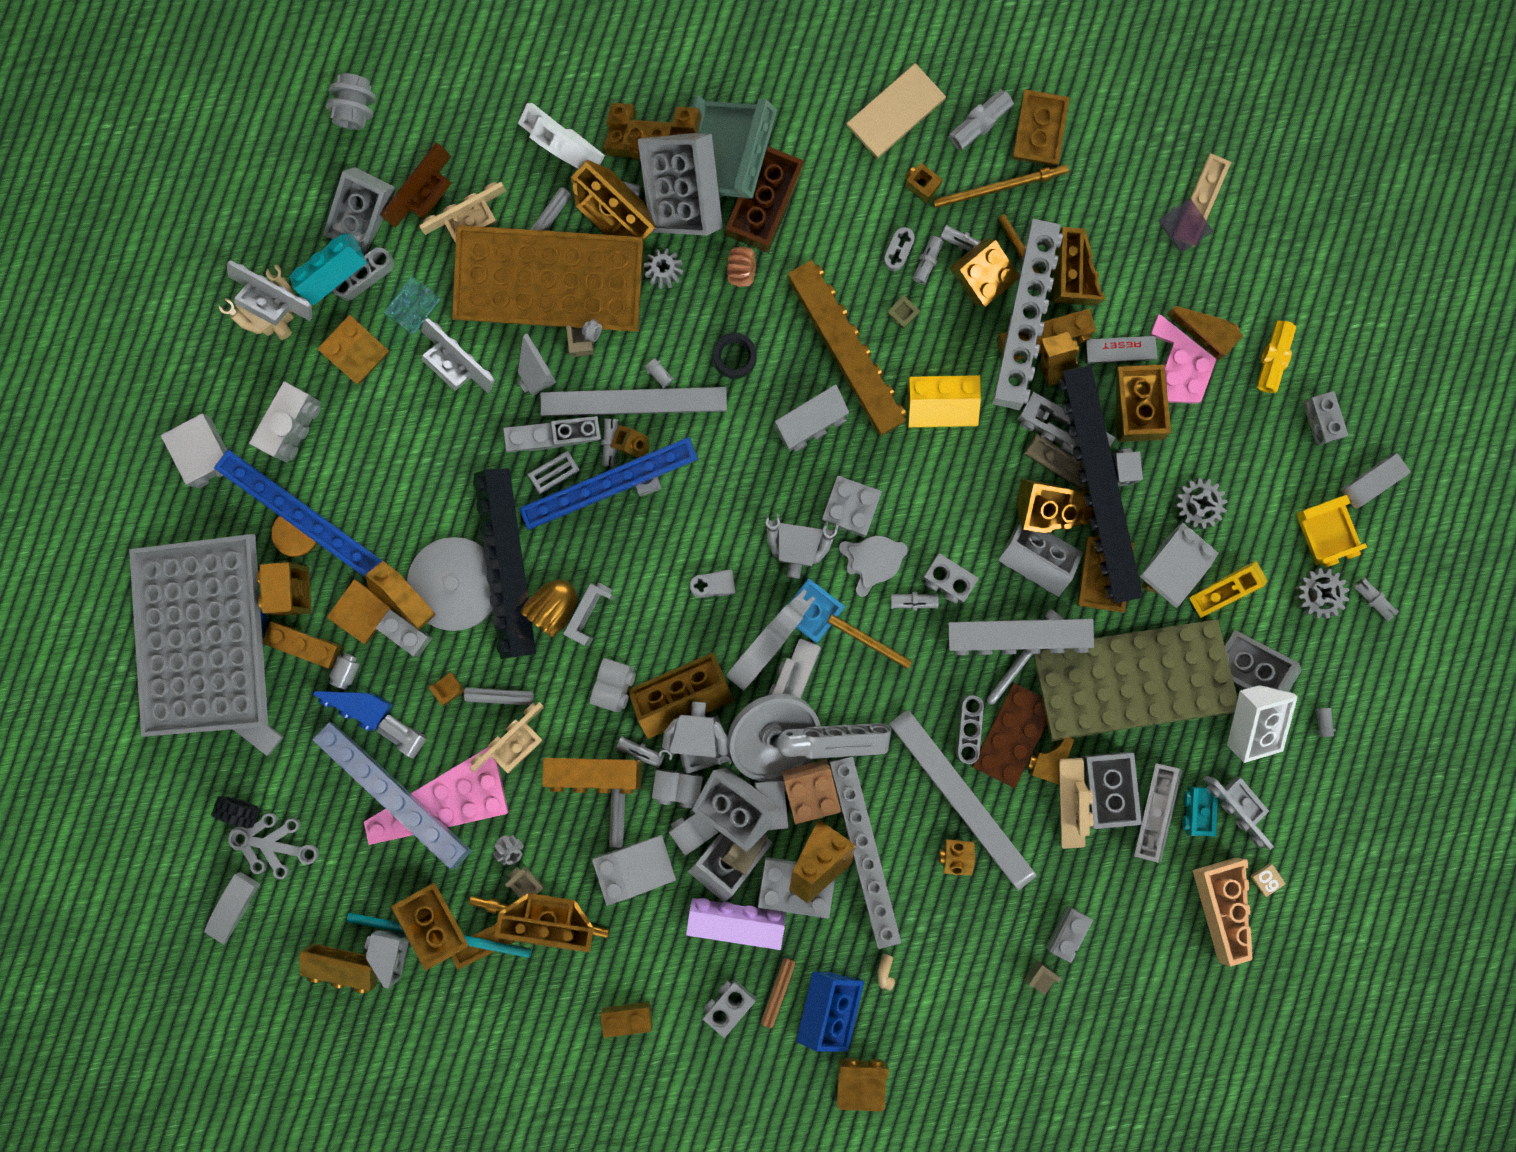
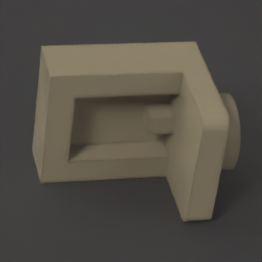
M526 866L521 870L518 867L507 876L509 881L505 884L507 888L511 887L520 898L527 893L538 894L544 888Z

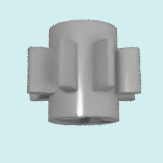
M514 835L503 836L494 845L497 851L493 855L503 865L515 864L523 855L520 850L524 845Z

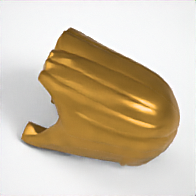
M553 580L541 587L527 600L521 610V614L526 616L538 628L541 627L542 631L548 634V636L554 637L565 627L577 604V592L568 581Z

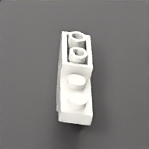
M533 103L526 104L518 124L531 133L529 138L578 169L586 160L601 165L605 156L572 129L563 128Z

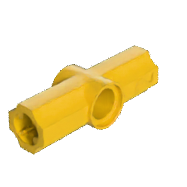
M1277 320L1274 324L1270 341L1266 345L1261 357L1263 365L1256 388L1260 391L1267 393H1276L1278 391L1283 371L1287 368L1292 355L1290 347L1297 326L1291 322Z

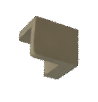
M571 325L566 326L571 357L595 355L594 343L591 340L585 341L582 328H572Z
M1037 960L1024 980L1028 985L1046 995L1054 981L1060 982L1062 978Z

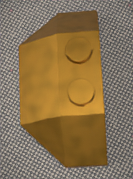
M586 160L571 176L576 207L606 235L643 237L645 239L656 228V224L645 203L610 169Z
M527 893L499 912L494 937L566 950L590 952L594 927L575 900Z

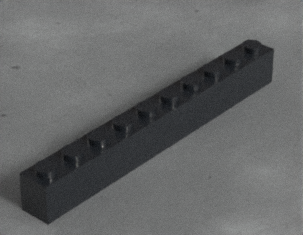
M1092 365L1063 371L1060 373V378H1058V387L1060 392H1064L1066 400L1063 401V409L1065 415H1069L1071 424H1068V432L1070 438H1074L1076 447H1073V454L1075 460L1080 463L1081 470L1078 471L1079 481L1081 484H1084L1086 493L1083 494L1085 506L1089 507L1091 512L1088 521L1090 529L1095 530L1096 539L1093 540L1096 553H1100L1101 557L1099 571L1102 577L1105 576L1107 584L1104 586L1105 597L1107 600L1110 599V602L1113 604L1143 598Z

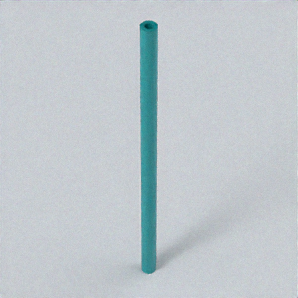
M349 913L347 916V922L404 933L399 923L395 921ZM463 935L471 947L530 958L532 954V948Z

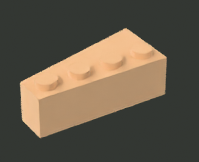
M1236 857L1192 870L1218 963L1230 967L1252 960L1251 928H1249L1248 921L1250 905H1248L1247 900L1249 880L1246 879L1248 859Z

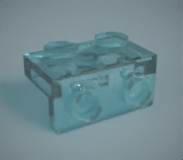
M411 277L390 303L384 314L413 335L440 301V297L427 286Z

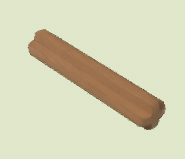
M784 958L761 1020V1024L768 1028L774 1026L795 967V961L789 958Z

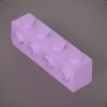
M692 898L686 935L781 950L786 913L760 909L754 906L734 905L729 902L709 901L704 898Z

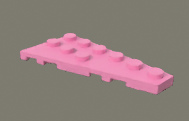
M487 747L479 753H482L484 755L490 749V747ZM477 753L411 794L446 827L508 814L499 765L492 757L478 771L473 773L469 769L472 766L470 762L479 754ZM387 809L364 821L369 845L413 835Z

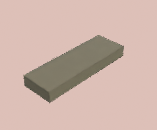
M1036 434L1024 455L1079 490L1084 491L1085 486L1080 483L1078 471L1081 470L1079 461H1076L1072 455L1042 438L1039 434Z

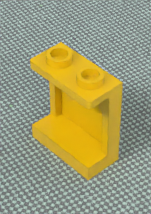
M1347 495L1296 513L1316 565L1324 564L1325 567H1329L1339 563L1338 558L1346 556L1347 559L1359 556L1361 555L1360 550L1367 548L1366 543H1360L1346 505L1350 504Z

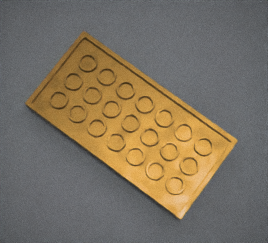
M457 225L452 319L556 327L571 325L572 328H583L587 321L590 322L594 319L602 325V330L638 332L644 238Z

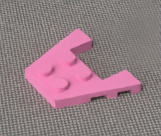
M1157 315L1149 336H1156L1157 339L1172 344L1165 362L1168 402L1199 404L1202 401L1216 358L1162 315Z

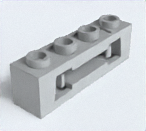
M1033 392L1016 420L1021 422L1020 425L1029 431L1036 430L1041 433L1040 436L1051 443L1055 441L1061 444V449L1073 454V447H1076L1074 438H1070L1069 433L1049 422L1047 424L1043 423L1051 414L1050 418L1068 427V424H1071L1069 415H1065L1062 407ZM1107 433L1109 446L1111 447L1116 437Z
M1158 763L1155 764L1135 857L1157 863L1162 862L1182 775L1181 769Z

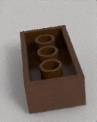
M767 146L753 199L738 197L726 226V236L769 253L804 170V160Z

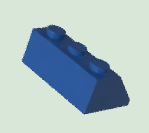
M813 971L796 1042L817 1052H848L864 981L830 972Z

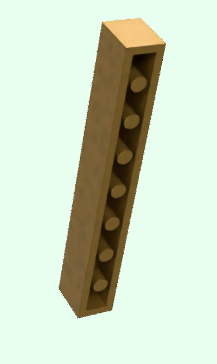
M810 260L789 272L787 279L879 437L904 424L906 421L904 417L907 416L901 404L897 405L894 401V391L889 384L885 385L881 378L883 373L878 364L873 365L870 360L871 352L866 344L862 345L858 337L860 334L854 324L850 325L846 319L848 313L842 304L838 305L835 300L836 293L831 284L827 285L823 279L825 274L819 264L815 265L813 260Z

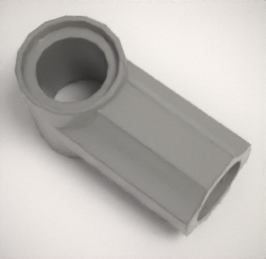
M390 714L382 720L377 729L378 733L397 745L396 748L413 759L427 740V737L412 727H407Z

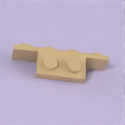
M493 182L487 185L481 193L477 195L473 193L465 197L464 202L458 205L452 204L447 206L443 213L438 216L431 215L425 218L423 224L419 225V227L426 235L446 225L456 243L457 225L490 227L497 223L486 202L505 193L506 190L502 182Z
M540 702L537 705L532 703L523 712L525 716L519 722L514 720L506 728L508 732L502 738L497 736L488 745L490 749L484 755L479 753L470 762L472 766L469 769L475 773L492 757L509 774L543 741L527 725L544 708Z
M1082 758L1060 759L1061 846L1064 849L1085 847V836H1090V827L1093 826L1092 812H1089V805L1093 804V795L1084 782V761Z

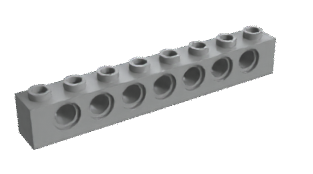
M1033 219L1029 227L993 396V405L1020 410L1023 403H1028L1030 390L1026 388L1028 381H1032L1035 367H1032L1031 364L1033 358L1037 359L1040 345L1036 344L1037 336L1042 335L1044 322L1040 321L1042 313L1046 314L1049 300L1045 298L1047 291L1051 292L1054 281L1050 274L1051 269H1056L1058 262L1055 250L1056 247L1060 248L1063 234L1059 233L1061 224ZM1044 245L1048 251L1042 252L1037 246ZM1039 267L1044 273L1037 274L1033 271V268ZM1035 289L1039 295L1032 296L1028 293V290ZM1024 311H1030V312H1032L1033 315H1034V318H1032V319L1026 318V317L1024 316L1023 312H1024ZM1025 333L1029 336L1030 340L1022 341L1018 334ZM1016 355L1022 356L1025 363L1019 364L1015 362L1013 357ZM1009 379H1018L1020 385L1012 386L1009 383Z
M853 756L830 760L829 765L848 838L856 845L853 857L878 949L900 944L901 939Z

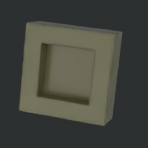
M903 295L887 314L904 330L920 313V310Z

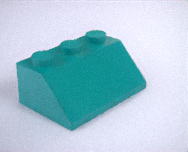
M342 233L339 237L332 239L320 252L315 253L305 264L296 268L289 278L294 290L313 306L367 262L356 238L352 234Z

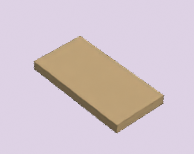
M915 63L847 123V127L878 159L946 99V96Z

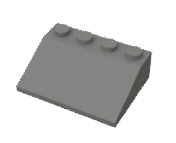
M691 133L639 138L638 145L647 209L656 224V228L652 232L709 235L722 229L712 134Z

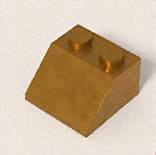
M350 315L318 348L324 356L357 385L390 352Z

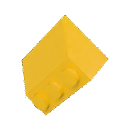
M980 375L909 377L907 381L908 428L978 426L981 402Z

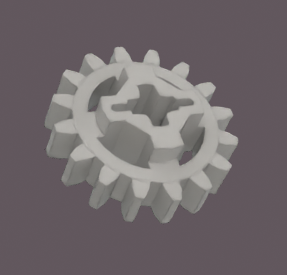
M1198 478L1195 484L1191 480L1187 482V487H1180L1179 490L1183 494L1175 496L1177 500H1180V503L1174 505V508H1180L1177 517H1185L1182 523L1191 522L1192 529L1196 528L1199 524V528L1202 530L1206 529V523L1209 527L1215 526L1214 520L1217 522L1222 520L1219 514L1226 513L1227 510L1222 508V505L1228 503V501L1221 498L1225 494L1224 491H1217L1219 484L1211 486L1210 479L1206 480L1203 484L1202 479ZM1194 489H1200L1196 496L1189 495ZM1201 500V504L1206 507L1200 508V504L1197 501ZM1206 512L1212 513L1207 519H1202Z
M1322 568L1315 569V573L1308 571L1306 573L1308 578L1302 577L1299 579L1303 585L1296 586V589L1301 591V594L1295 596L1296 599H1302V602L1298 605L1299 608L1306 607L1305 614L1313 613V618L1315 619L1320 618L1321 615L1323 619H1329L1330 614L1332 616L1339 615L1337 609L1344 610L1345 606L1342 602L1349 601V598L1345 597L1344 593L1350 590L1343 588L1347 581L1338 580L1340 573L1332 574L1331 569H1325L1323 572ZM1318 578L1326 579L1322 583L1315 582ZM1323 604L1330 606L1327 609L1319 608L1320 606H1323Z

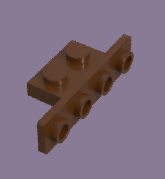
M439 143L434 144L380 215L394 228L399 225L409 210L424 220L452 184L446 177L439 174L451 158V155Z

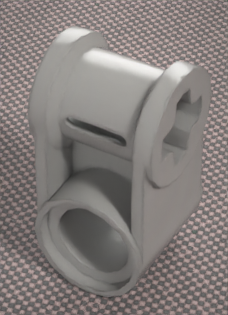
M733 570L717 571L695 576L690 583L691 593L698 598L736 594ZM698 581H702L704 585L707 584L703 592H699L697 588L694 589Z

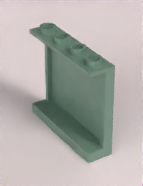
M696 95L692 108H699L702 115L698 133L712 134L719 195L753 199L777 109L767 99H758L757 105L710 102Z

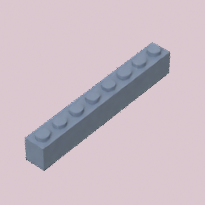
M329 722L313 739L319 747L447 867L456 869L472 852L465 843L338 725Z

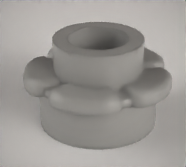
M594 319L590 322L587 321L582 328L585 341H597L602 331V325Z

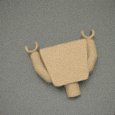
M278 265L274 266L278 271L277 275L270 274L267 269L266 275L270 282L277 286H282L294 294L285 278H281V268ZM225 298V300L230 303L229 309L225 310L218 305L220 311L224 314H230V318L241 328L255 334L263 332L269 336L275 332L280 340H284L292 334V331L287 326V323L294 318L290 310L275 326L238 305H235L238 309H234L232 301L228 298Z

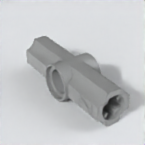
M1000 89L983 105L980 104L968 114L966 120L949 134L952 144L962 151L979 135L983 136L995 125L996 120L1013 106L1014 103L1011 96L1006 91Z

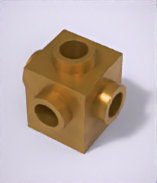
M945 841L944 849L939 851V863L943 864V874L972 876L975 864L974 842Z

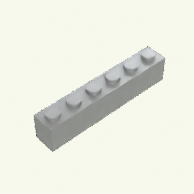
M1093 619L949 622V651H955V655H969V650H978V655L993 654V650H1002V654H1017L1016 649H1026V654H1039L1040 649H1050V653H1065L1064 648H1074V653H1088L1089 648H1094Z

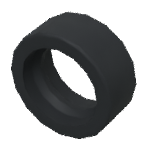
M729 333L722 336L716 342L713 349V361L721 375L729 379H740L746 377L755 367L757 351L749 337L741 333ZM730 343L744 345L749 354L747 363L739 369L726 367L721 359V353L725 346Z

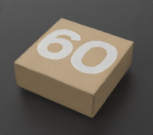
M1271 863L1251 876L1265 897L1285 885V882Z

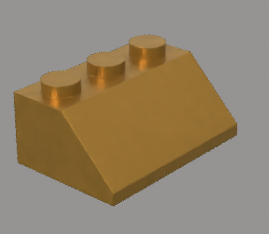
M315 943L300 951V976L307 977V980L310 982H331L330 985L336 988L353 987V991L358 993H368V991L376 987L378 977L364 954Z

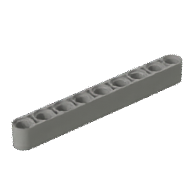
M907 709L889 723L891 728L1013 886L1019 891L1037 877L912 713Z

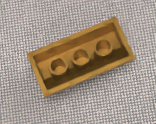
M714 652L628 689L638 722L647 739L663 733L673 719L679 718L680 715L691 716L692 701L706 703L705 714L734 702Z

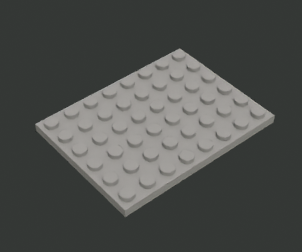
M247 534L129 549L141 737L268 726L261 611L258 604L259 584L257 581L258 567L255 535Z

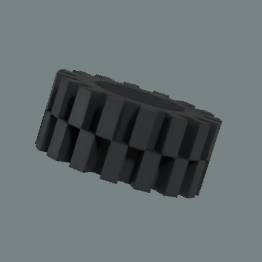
M218 796L211 816L230 825L252 828L260 808L244 800L241 801L229 796Z

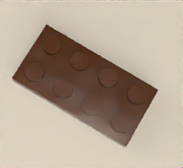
M1012 683L980 748L979 757L971 767L1015 788L1047 724L1042 697Z

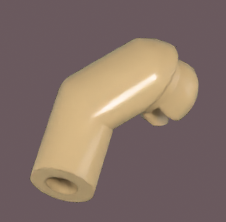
M882 954L877 973L879 987L890 991L894 987L895 980L888 977L893 957L887 954Z

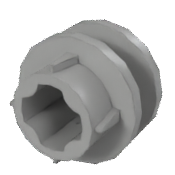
M343 73L337 75L336 83L330 84L328 90L336 99H329L326 102V108L331 112L330 118H332L334 124L352 130L364 129L366 120H370L373 117L372 109L366 105L374 104L376 101L375 94L371 92L370 82L366 78L355 74Z

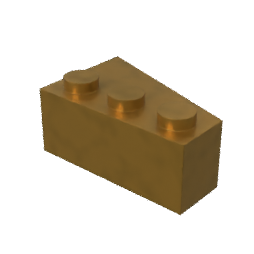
M1062 227L1059 233L1063 234L1060 248L1056 247L1055 250L1058 262L1056 269H1052L1054 281L1051 303L1096 306L1106 299L1104 293L1101 292L1098 282L1099 275L1098 272H1095L1092 262L1093 254L1086 230Z

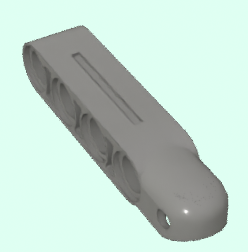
M873 723L788 729L779 735L776 747L780 754L784 756H803L811 759L880 755L887 753L889 750L891 728L885 724Z

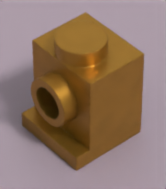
M922 163L917 168L913 166L905 176L907 179L905 186L920 197L925 204L940 188L943 179ZM923 181L925 183V186L922 187L917 182Z
M618 425L610 447L630 457L640 458L649 451L650 445L648 441L650 437L635 431L633 428Z

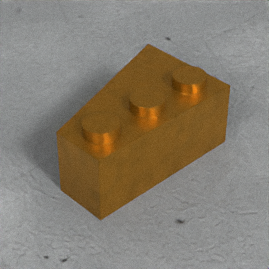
M818 819L793 869L789 891L806 903H809L852 864L856 845Z

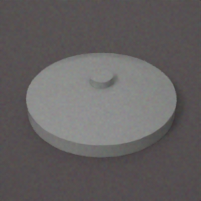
M450 537L429 544L416 556L409 569L407 583L435 612L436 616L427 622L428 624L443 630L461 631L479 625L491 615L493 607L490 603L491 592L486 577L487 564L483 556V546L465 538Z
M772 694L761 697L747 705L736 716L730 727L728 750L731 759L737 769L751 779L764 782L783 780L782 770L808 764L812 759L803 756L787 757L780 754L776 747L777 738L783 731L788 729L820 727L819 719L811 706L796 696Z

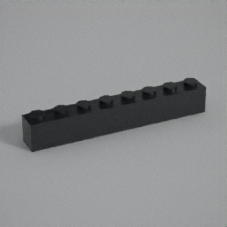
M510 468L484 469L474 473L473 486L477 494L476 508L480 515V534L483 537L484 543L483 556L487 564L486 577L490 585V603L494 613L493 625L498 640L497 651L500 654V659L536 654L532 622L521 614V610L528 600V592Z

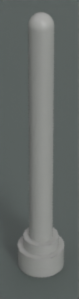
M1051 609L1044 616L1045 620L1064 619ZM1024 649L988 696L987 702L993 705L996 703L1033 654H1026V649Z

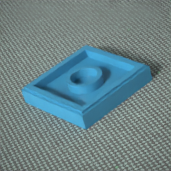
M808 578L789 604L804 589L807 591L803 598L807 601L812 596L815 598L796 628L817 644L831 626L827 622L829 616L832 614L838 617L845 606Z

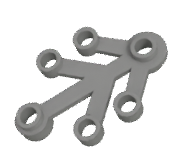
M274 813L265 814L252 828L241 826L231 830L228 836L229 845L235 850H242L250 864V870L254 874L263 873L267 868V864L264 860L257 858L251 846L261 849L273 869L274 877L277 879L286 878L290 870L287 865L280 862L275 852L297 856L303 864L314 863L319 857V850L314 845L308 844L299 847L277 842V840L288 833H294L300 829L301 823L296 818L288 819L282 827L264 838L255 837L254 835L265 827L270 828L277 824L278 817ZM268 816L273 818L271 825L266 822ZM291 821L295 822L296 828L294 830L290 829L289 823ZM239 834H242L245 838L243 843L238 840ZM307 850L313 851L312 858L307 857ZM257 862L262 865L260 871L255 868ZM279 868L285 870L284 876L278 874Z

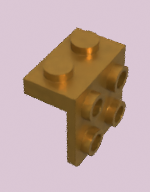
M845 1058V1060H839L837 1107L841 1110L883 1111L885 1108L886 1079H888L889 1071L887 1063L880 1059L859 1061L856 1058Z

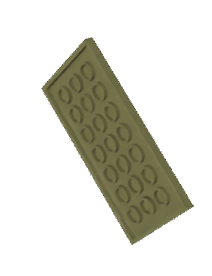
M1218 619L1094 638V648H1089L1088 653H1074V648H1064L1065 653H1050V649H1040L1039 654H1033L1051 741L1235 713L1238 698Z

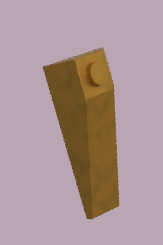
M1021 479L1016 501L1021 529L1047 533L1061 528L1068 529L1082 524L1089 525L1088 517L1091 516L1090 508L1085 506L1083 494L1086 491Z

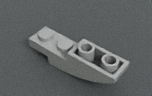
M597 416L503 428L506 453L528 450V452L601 440Z

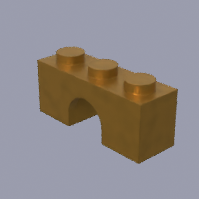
M270 621L263 639L264 645L328 669H332L337 656H341L344 646L300 632L301 630L283 623Z

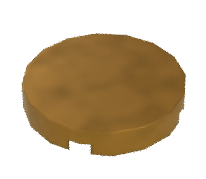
M281 516L275 520L271 538L274 546L281 553L290 557H302L316 548L317 542Z

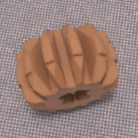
M739 246L734 247L729 252L727 275L731 285L744 287L750 286L756 276L757 260L752 248Z

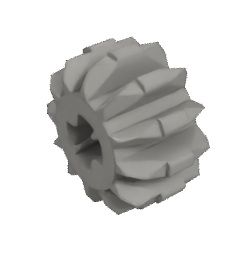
M667 248L664 250V254H660L659 249L655 250L656 257L649 254L648 259L650 262L644 263V268L648 270L645 272V277L651 278V285L658 282L659 289L663 288L664 283H667V287L671 288V280L679 283L680 280L677 275H683V269L679 268L683 265L682 260H676V252L669 256V249ZM662 265H667L668 271L665 269V273L660 272Z

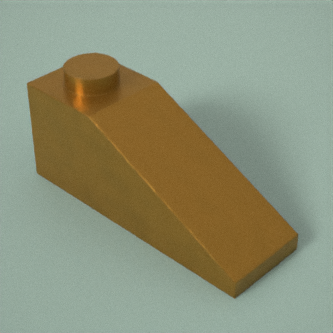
M1175 306L1167 313L1173 321L1217 360L1226 356L1244 336L1240 333V329L1236 324L1225 319Z
M384 561L380 562L365 575L369 591L417 630L436 616L435 612L407 581Z

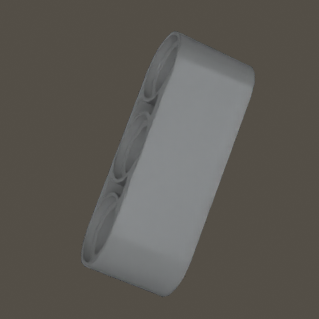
M383 248L371 250L364 256L367 263L332 291L341 300L350 301L393 270L395 265L393 257ZM385 256L386 262L382 265H377L378 259ZM362 270H367V276L363 279H358L359 273ZM348 283V290L340 293V287Z
M1396 452L1343 487L1341 492L1348 496L1353 509H1357L1407 476L1411 471Z
M974 695L963 697L959 704L955 755L959 761L965 764L976 762L980 753L984 705L982 700ZM974 699L977 703V709L970 713L966 709V703L968 700ZM967 723H972L975 726V732L971 736H967L964 733V726ZM970 746L973 750V755L969 759H964L961 752L963 748Z

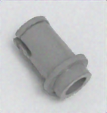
M654 358L645 367L646 373L648 375L651 374L663 389L674 380L663 368L660 360L657 361Z
M1332 708L1316 709L1318 721L1316 733H1319V737L1334 736L1336 729H1333Z

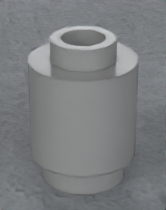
M344 653L343 656H337L329 675L331 678L329 683L347 690L348 685H352L360 665L356 662L357 657Z

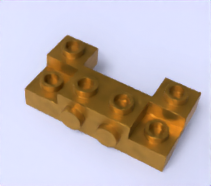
M611 103L606 121L609 129L603 148L607 156L640 159L639 138L698 133L702 115L699 108L676 107L673 122L635 120L637 111L633 104Z

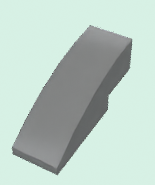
M242 872L234 874L216 905L204 932L220 943L226 944L250 906V901L261 884Z

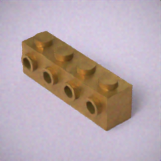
M1090 309L1044 321L1042 335L1037 336L1036 344L1040 345L1038 355L1041 354V339L1069 332L1072 340H1076L1077 343L1090 340L1091 336L1096 332ZM1007 332L999 334L996 339L1001 359ZM1018 334L1022 341L1030 340L1027 334ZM1019 355L1013 357L1015 361L1023 359Z
M543 758L542 787H550V792H564V787L573 788V792L587 793V788H596V793H610L611 789H620V794H634V789H641L642 760Z

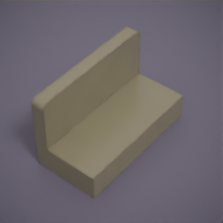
M764 834L747 852L732 841L721 860L745 875L768 836Z

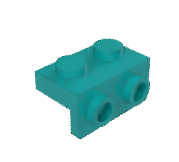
M1187 787V792L1184 793L1183 798L1184 806H1187L1186 816H1183L1182 820L1185 834L1190 836L1216 837L1218 797H1214L1203 787Z

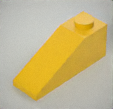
M1254 561L1190 596L1189 599L1200 618L1264 587L1268 580L1257 561Z

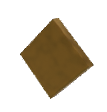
M354 579L327 618L367 645L377 631V625L391 608L371 593L369 588Z

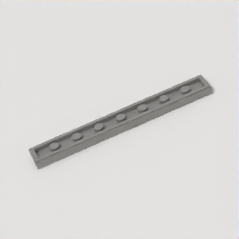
M726 387L540 392L542 417L727 411Z

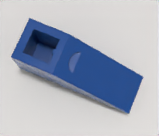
M315 691L313 694L319 698L318 702L329 708L334 706L339 709L338 714L347 719L353 717L360 721L358 725L367 731L377 730L382 720L390 713L394 704L375 693Z

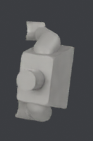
M778 513L777 519L770 521L769 514H766L767 543L773 556L779 558L780 563L788 564L786 577L800 579L802 566L811 567L812 564L819 563L830 550L833 537L837 534V524L834 530H829L827 528L829 521H827L823 529L780 523Z
M692 701L691 716L680 715L679 718L673 719L664 731L659 757H662L663 753L667 752L670 755L669 760L672 759L674 753L718 757L719 765L722 763V758H727L729 764H732L728 750V738L721 724L716 722L715 718L705 717L706 703Z

